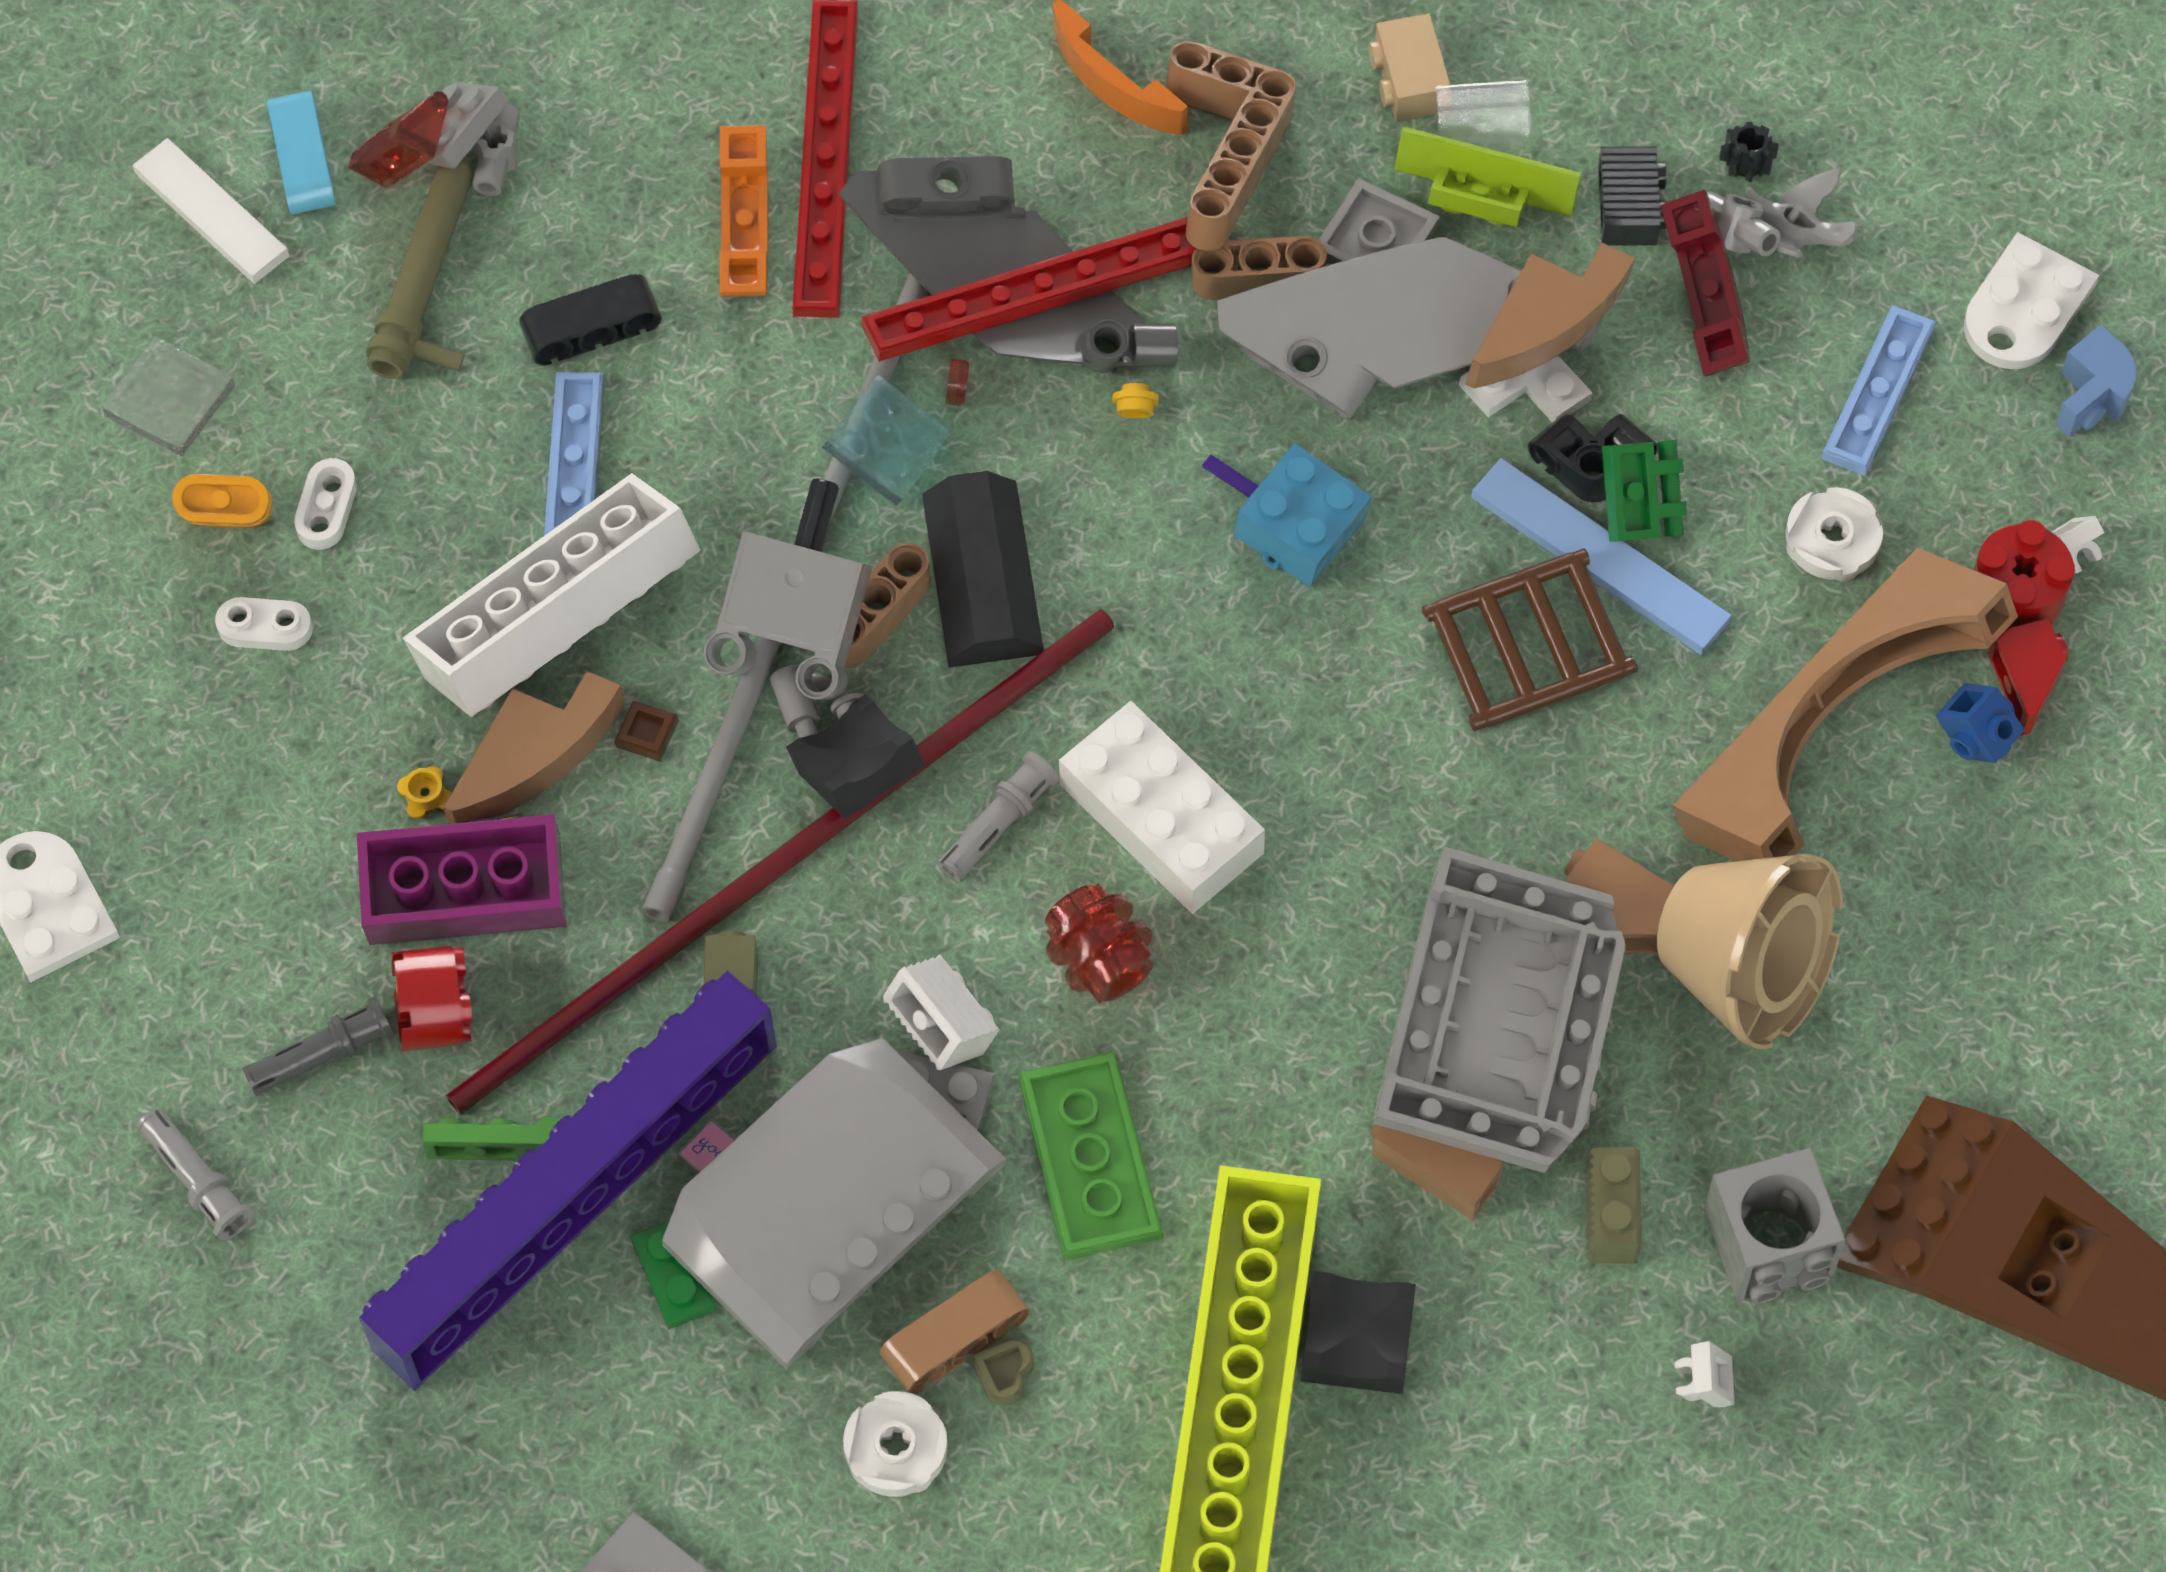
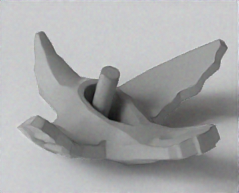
M1840 168L1819 173L1798 183L1781 196V204L1772 203L1757 194L1751 187L1747 188L1746 198L1754 199L1763 205L1764 211L1761 220L1775 227L1780 232L1781 238L1775 250L1776 252L1802 258L1803 252L1799 249L1804 245L1824 244L1843 247L1856 240L1858 228L1852 221L1827 223L1817 218L1818 208L1823 200L1833 194L1834 188L1840 182L1842 173Z

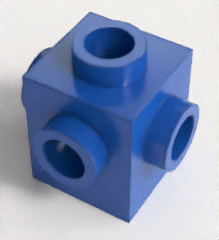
M1964 683L1935 715L1951 739V748L1956 754L1966 760L1996 763L2010 751L2011 745L2024 731L2023 726L2014 714L2013 704L2001 694L1998 687Z

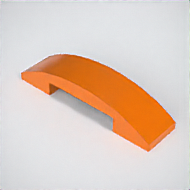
M1062 0L1053 2V28L1061 52L1076 76L1091 92L1122 115L1150 128L1182 135L1188 130V106L1156 79L1142 90L1092 48L1090 23Z
M766 125L720 126V297L767 296L768 159Z

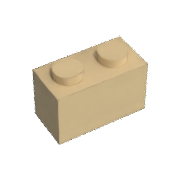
M1430 13L1376 23L1375 42L1369 43V56L1373 70L1381 69L1384 79L1379 81L1382 104L1384 107H1392L1395 121L1399 122L1449 112L1451 86Z

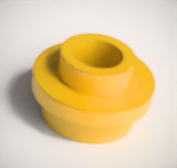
M1127 383L1122 385L1121 391L1112 394V403L1117 406L1116 414L1120 417L1150 418L1154 416V407L1159 404V395L1150 391V386L1147 384Z

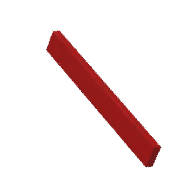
M858 0L812 1L792 307L793 317L840 318L846 203L840 198L839 193L848 182Z
M1188 217L862 316L861 327L880 362L1192 266V255L1196 248L1186 238Z

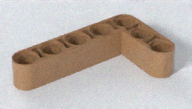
M1181 42L1176 44L1170 52L1166 88L1187 105L1233 120L1194 190L1189 205L1186 228L1187 241L1199 250L1212 251L1221 248L1227 242L1291 123L1296 82L1290 74L1282 70L1197 42Z

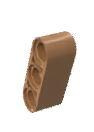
M1310 236L1227 240L1217 250L1205 251L1196 248L1192 255L1191 284L1198 296L1208 300H1221L1269 283L1325 267L1327 251L1320 240ZM1309 264L1313 267L1301 268L1298 265ZM1263 267L1266 270L1256 271L1251 268ZM1212 269V270H1218V271H1220V272H1219V273H1215V274H1211V273H1207V272H1205V271Z
M914 543L899 544L891 549L871 571L853 636L857 639L851 643L845 668H854L865 662L927 594L931 583L930 565L927 552L921 546ZM905 570H915L918 572L909 577L899 574ZM875 603H884L888 605L884 609L873 610L868 608L870 605Z
M994 1270L983 1275L897 1332L882 1346L880 1355L907 1392L915 1395L925 1389L923 1384L927 1381L932 1385L968 1361L965 1356L969 1353L975 1354L982 1351L1008 1334L1007 1328L1011 1325L1015 1328L1020 1326L1029 1317L1031 1310L1001 1270Z

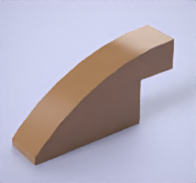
M1601 242L1583 277H1580L1530 254L1472 360L1465 385L1474 389L1517 377L1547 363L1572 347L1593 329L1613 306L1627 284L1635 258Z
M586 671L564 710L512 688L443 807L447 822L451 824L466 823L476 819L501 816L534 799L560 781L588 756L607 734L625 707L621 685Z

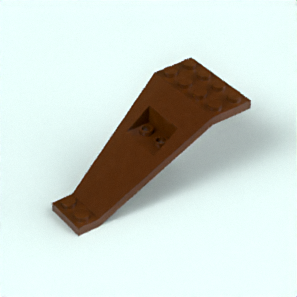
M1926 1095L1844 1235L1845 1243L1837 1268L1925 1296L2166 1401V1249L2014 1121ZM2073 1244L2070 1249L2061 1251L2064 1246ZM2050 1285L2047 1290L2038 1292L2041 1287Z

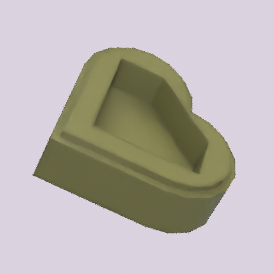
M1009 1339L970 1355V1361L990 1401L997 1405L1006 1406L1018 1401L1023 1394V1378L1032 1371L1034 1356L1031 1347L1026 1342L1019 1339Z

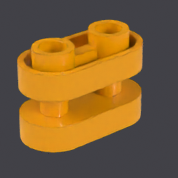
M192 474L182 478L176 484L172 493V502L176 512L187 522L196 526L253 528L266 522L273 510V499L269 490L259 480L250 476Z

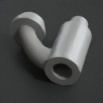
M791 665L775 671L770 676V682L788 730L790 732H797L799 738L809 737L818 734L815 725L820 721V717L813 699L804 696L797 687L795 680L796 671L799 666ZM814 671L812 675L814 688L819 692L825 691L830 686L832 679ZM845 689L841 696L832 700L831 711L833 716L840 719L851 703L863 696V694L850 693Z

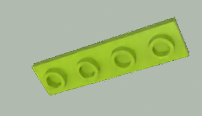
M1403 126L1394 170L1434 180L1430 189L1428 204L1441 207L1449 213H1465L1486 219L1494 225H1510L1514 227L1518 226L1526 205L1572 216L1582 174L1573 170Z

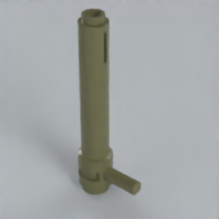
M463 158L455 169L438 166L386 310L380 312L374 329L376 335L370 338L366 355L368 357V368L381 377L388 379L400 378L403 372L410 368L414 357L460 371L464 353L420 340L424 328L421 323L473 180L472 164L466 158Z

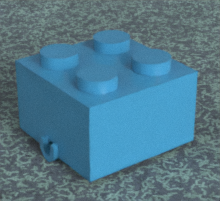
M1294 443L1238 511L1233 535L1263 555L1262 561L1274 570L1280 567L1304 584L1312 587L1366 520L1372 496ZM1269 557H1272L1273 559H1275L1276 562H1275V563L1271 562V561L1269 560Z

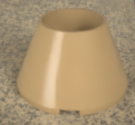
M1812 854L1695 866L1678 880L1663 908L1657 934L1659 959L1663 966L1740 1042L1756 1049L1772 1048L1773 1043L1770 1041L1780 1034L1790 1037L1803 1023L1818 1000L1831 971L1840 935L1832 933L1834 908L1839 910L1843 908L1842 888L1838 874L1829 861Z

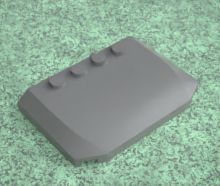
M1444 846L1431 882L1375 1107L1373 1124L1545 1173L1580 1135L1586 1122L1626 948L1622 931H1618L1612 909L1615 904L1612 895Z
M881 1038L828 1054L688 1182L680 1192L662 1240L663 1247L787 1370L824 1336V1329L966 1196L970 1199L1006 1165V1158Z

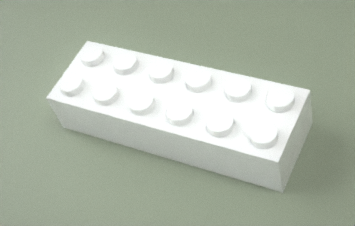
M631 473L404 636L403 640L425 680L470 717H473L481 710L490 707L496 699L515 685L530 678L537 669L555 656L567 651L573 643L592 629L607 622L610 616L632 600L644 595L650 587L669 573L681 568L687 560L700 552L701 549L681 508Z

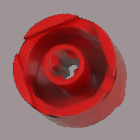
M2026 520L2021 524L2002 527L1988 536L1979 550L1974 571L2007 583L2018 616L2008 627L2012 628L2049 618L2052 624L2059 617L2065 604L2075 573V565L2069 549L2058 536L2047 530L2042 523L2035 520Z
M452 946L391 952L392 976H396L394 1000L402 1052L463 1045V1042H470L472 1012L469 993H465L464 977H466V966L463 947L453 948Z

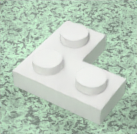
M1559 356L1517 377L1473 389L1465 385L1469 372L1461 376L1459 380V386L1488 418L1524 393L1527 394L1551 422L1555 421L1562 414L1567 413L1571 415L1592 399L1591 390Z

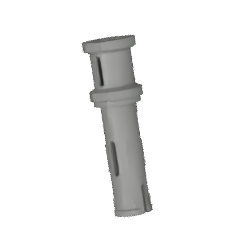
M1027 752L1022 757L1023 765L1007 782L1001 781L995 787V799L970 824L952 847L937 860L939 868L949 877L955 878L957 882H961L969 870L997 842L1005 830L1017 818L1022 819L1029 816L1033 811L1032 804L1048 787H1055L1060 782V777L1053 767L1039 755Z
M158 1108L155 1113L152 1110L144 1114L137 1123L138 1131L150 1142L169 1169L187 1188L190 1206L195 1211L203 1212L214 1226L213 1234L222 1242L229 1241L250 1226L255 1215L254 1210L250 1205L241 1204L229 1189L231 1183L224 1174L211 1171L191 1143L173 1124L165 1110Z

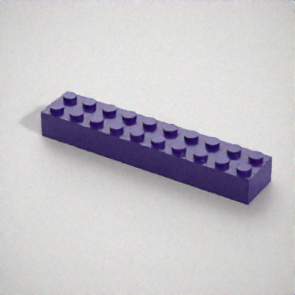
M728 970L717 981L711 979L706 982L696 993L694 1002L681 1015L679 1013L671 1015L660 1027L658 1036L646 1048L639 1047L631 1052L625 1059L622 1070L613 1079L596 1085L588 1094L585 1101L586 1104L572 1117L567 1115L560 1119L551 1129L549 1139L536 1151L529 1150L524 1153L514 1164L511 1175L499 1186L494 1184L488 1187L477 1199L475 1208L462 1221L459 1219L454 1220L444 1228L439 1235L438 1243L424 1256L420 1254L411 1259L403 1268L400 1274L401 1278L387 1291H378L367 1301L363 1308V1314L359 1319L372 1352L413 1391L419 1388L777 1047L770 1007Z

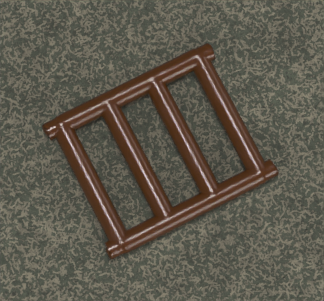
M1585 548L1549 559L1436 600L1434 603L1422 607V614L1427 622L1434 621L1473 712V714L1469 715L1470 726L1473 731L1491 727L1638 672V665L1632 656H1625L1586 565L1590 564V560ZM1567 573L1607 661V664L1582 673L1542 585V582ZM1520 590H1524L1563 679L1538 689L1533 684L1497 601L1498 598ZM1479 606L1517 693V697L1492 706L1489 703L1452 616Z

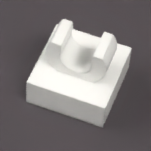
M2096 516L2073 518L2052 531L2069 549L2075 565V573L2082 571L2081 566L2077 562L2079 550L2084 552L2085 557L2090 562L2102 559L2099 546L2092 541L2104 533Z
M1710 1341L1692 1344L1691 1358L1685 1357L1675 1362V1369L1685 1374L1692 1373L1693 1381L1688 1386L1676 1388V1394L1688 1401L1702 1399L1713 1407L1735 1405L1732 1356Z

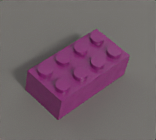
M554 814L357 833L361 926L369 945L566 927L561 839Z

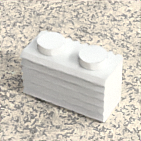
M941 955L936 958L932 957L928 961L925 959L922 963L918 962L914 966L912 964L907 968L904 966L899 970L883 995L884 1003H889V1009L895 1011V1017L900 1018L901 1025H906L907 1032L912 1033L913 1040H918V1047L924 1048V1055H929L930 1062L935 1063L936 1070H942L982 1056L999 1032V1028L995 1025L989 1010L981 1007L966 988L962 976L957 971L952 970Z

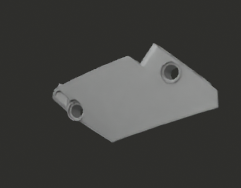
M1439 237L1342 261L1218 300L1219 331L1235 341L1240 350L1256 363L1328 409L1337 410L1344 419L1350 420L1376 381L1388 384L1396 389L1470 366L1521 271L1446 237ZM1603 318L1571 348L1582 353L1594 339ZM1306 355H1313L1320 359L1318 366L1310 372H1301L1295 368L1297 361Z

